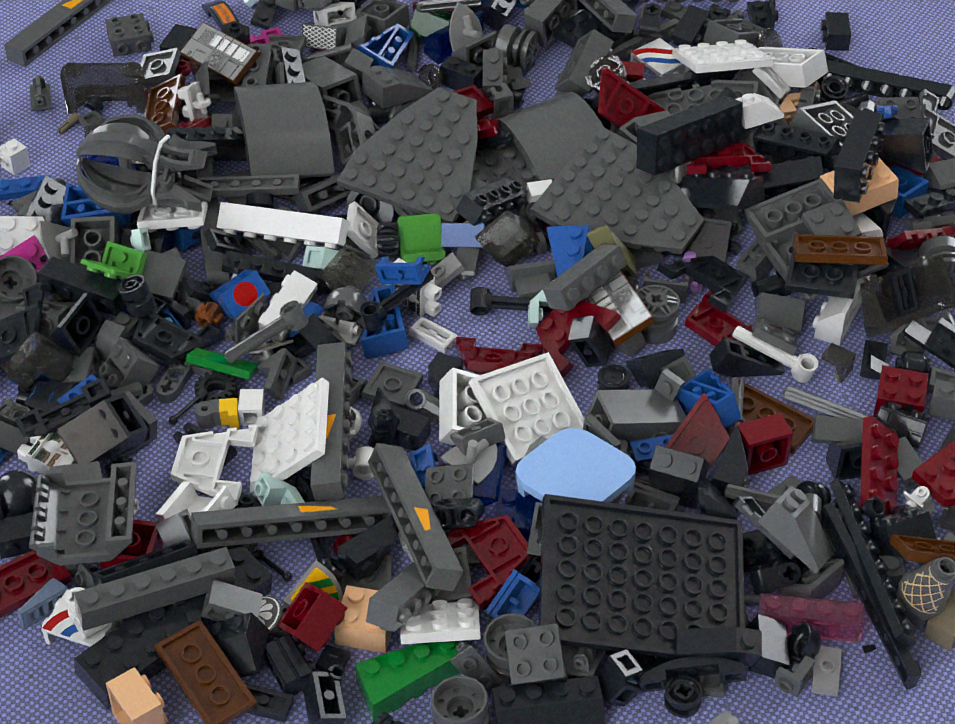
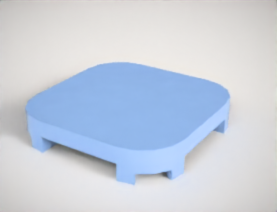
M569 428L555 433L521 459L516 468V483L518 485V492L523 497L531 494L542 502L545 494L611 502L623 491L630 493L633 490L636 466L627 454L583 429Z

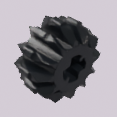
M392 221L379 223L376 239L379 256L398 257L400 254L398 223Z

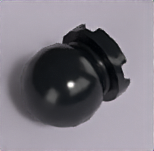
M22 470L8 471L0 476V519H5L6 516L13 517L34 512L36 477Z

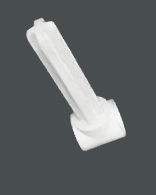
M737 326L732 336L737 340L792 368L790 372L793 378L800 383L810 381L818 368V360L812 354L805 353L799 354L798 357L792 356L752 336V332L741 326Z

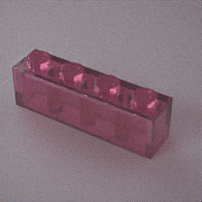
M762 593L759 596L757 614L785 622L786 634L788 636L792 632V625H800L803 620L813 625L820 632L821 639L860 642L865 625L864 603Z

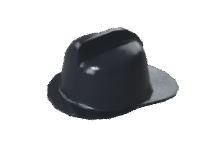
M354 191L349 193L347 198L348 208L349 204L355 201L378 223L392 221L394 208L391 204Z

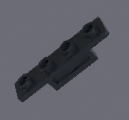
M941 318L931 332L916 321H912L903 332V335L955 369V326Z

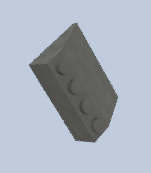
M830 101L800 107L789 126L839 137L840 148H842L853 116L837 101Z

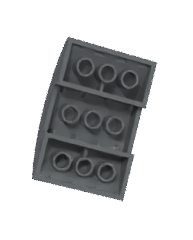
M315 82L234 87L239 120L242 123L245 139V151L250 176L299 174L300 178L334 176L328 122L322 97Z
M566 92L498 118L499 129L501 132L511 131L513 139L510 143L513 142L524 156L526 165L538 181L552 179L553 182L598 125L604 127L591 107L574 92Z
M821 178L744 209L759 244L774 268L785 281L788 275L792 251H794L793 235H811L801 219L802 213L838 200L833 198L834 194ZM888 263L887 265L860 264L857 279L888 267ZM798 293L799 295L808 300L819 296L815 294Z

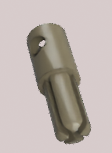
M74 112L65 120V123L57 129L58 133L63 134L76 124L78 117H80L79 114Z

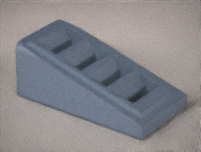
M55 578L47 582L17 611L21 627L26 629L50 615L55 608L57 600L62 598L68 587Z

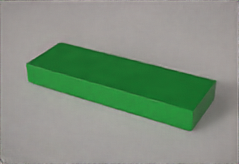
M195 348L186 356V362L189 364L247 380L258 373V364L240 359L229 363L224 355L200 348Z

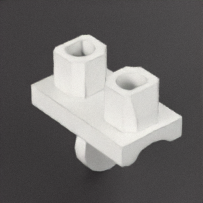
M193 82L177 91L178 97L181 100H185L186 103L182 109L184 117L190 118V121L208 115L206 107L211 104L210 98L203 97L199 82Z

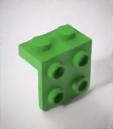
M438 213L400 216L398 218L400 258L403 261L415 263L418 257H425L424 261H428V264H438L446 258L445 250L441 247V217Z
M107 241L102 262L81 259V264L87 265L86 270L96 273L102 272L106 277L123 280L132 275H142L147 253Z

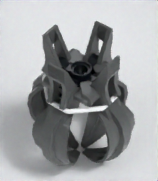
M136 114L120 115L106 120L81 140L77 149V156L79 157L76 161L77 178L83 192L92 202L117 214H131L152 204V202L154 205H158V207L174 205L187 210L202 212L201 201L210 202L214 186L185 175V170L203 169L206 158L216 155L217 149L216 144L212 142L187 141L175 134L172 135V138L169 135L165 136L160 126L145 117ZM82 155L110 156L138 161L146 164L152 170V173L101 163ZM182 185L195 187V191L182 187Z

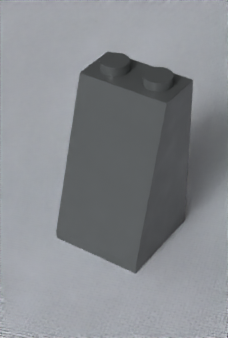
M325 56L302 63L305 82H315L321 97L327 95L348 103L358 100L362 102L356 73Z
M655 389L597 390L586 415L592 414L618 440H627V451L632 450L630 441L648 439L653 434L665 432L668 435L674 434L686 418L678 399L671 402Z

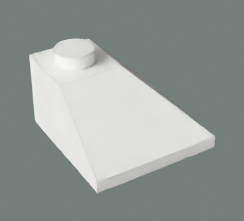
M749 93L735 99L743 102L742 126L745 129L784 118V113L768 97Z

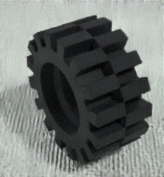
M214 370L210 375L208 372L204 373L205 377L200 376L198 377L199 381L195 382L194 390L196 397L200 389L208 391V397L205 399L201 398L197 404L202 401L238 398L235 378L229 374L224 375L222 372L216 374ZM213 390H223L222 392L217 394L209 393Z

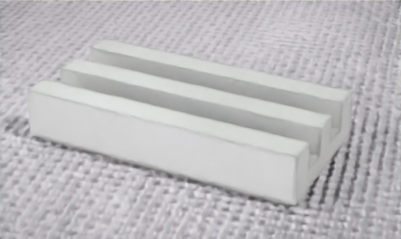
M769 67L754 68L752 71L780 99L791 91V88Z
M421 317L409 328L410 336L443 353L447 351V347H452V343H455L456 337H458L457 334L424 317Z

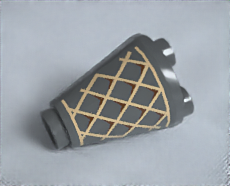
M949 557L937 558L902 576L898 583L896 596L902 601L907 610L921 620L936 617L944 611L955 582L954 560Z

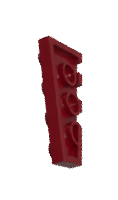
M948 225L935 229L904 231L899 235L889 237L885 247L904 251L917 249L925 241L933 237L950 236L955 238V227Z

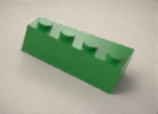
M459 641L418 643L355 663L356 682L372 720L377 722L379 720L378 715L382 712H394L401 708L402 704L413 697L416 699L423 695L424 691L434 685L436 687L444 679L459 674L460 671L450 661L451 658L457 655L456 646L459 644Z

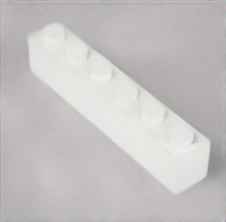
M225 202L220 204L217 228L234 235L237 232L244 233L243 236L248 238H256L257 235L264 236L263 239L269 241L283 238V242L296 244L298 240L304 241V245L317 247V243L324 244L326 248L337 250V246L345 247L349 221L338 217Z

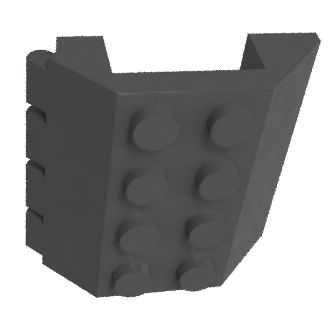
M137 462L112 464L110 478L66 482L62 469L47 470V476L44 474L37 476L32 531L29 548L37 551V556L60 566L112 561L132 543Z

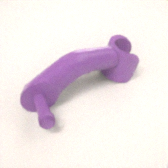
M688 251L684 254V262H690L691 258H697L696 253L693 251ZM689 276L688 287L692 292L699 293L703 285L698 284Z

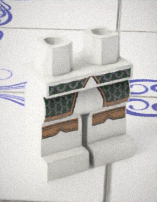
M398 258V259H397L395 262H393V263H407V262H405V261H403L402 259ZM434 277L433 280L401 303L420 318L426 313L435 317L441 311V304L436 301L442 294V288L435 285ZM394 284L395 290L397 291L405 284Z
M57 431L41 436L29 437L30 443H33V445L22 444L17 450L18 458L27 462L30 471H37L46 476L50 466L77 464Z

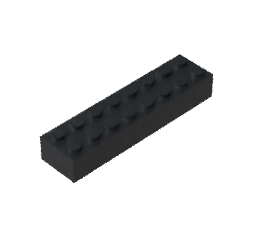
M242 544L234 545L230 548L228 552L235 566L234 586L263 594V596L271 592L273 576ZM206 593L133 616L74 658L75 674L107 710L110 709L111 704L106 687L108 681L134 667L140 675L145 674L148 680H150L166 668L154 649L155 644L200 619L207 630H209L210 624L218 622L201 616Z

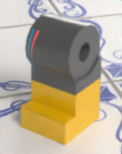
M238 398L202 401L195 406L194 410L199 427L209 429L214 426L230 425V428L236 427L240 429Z

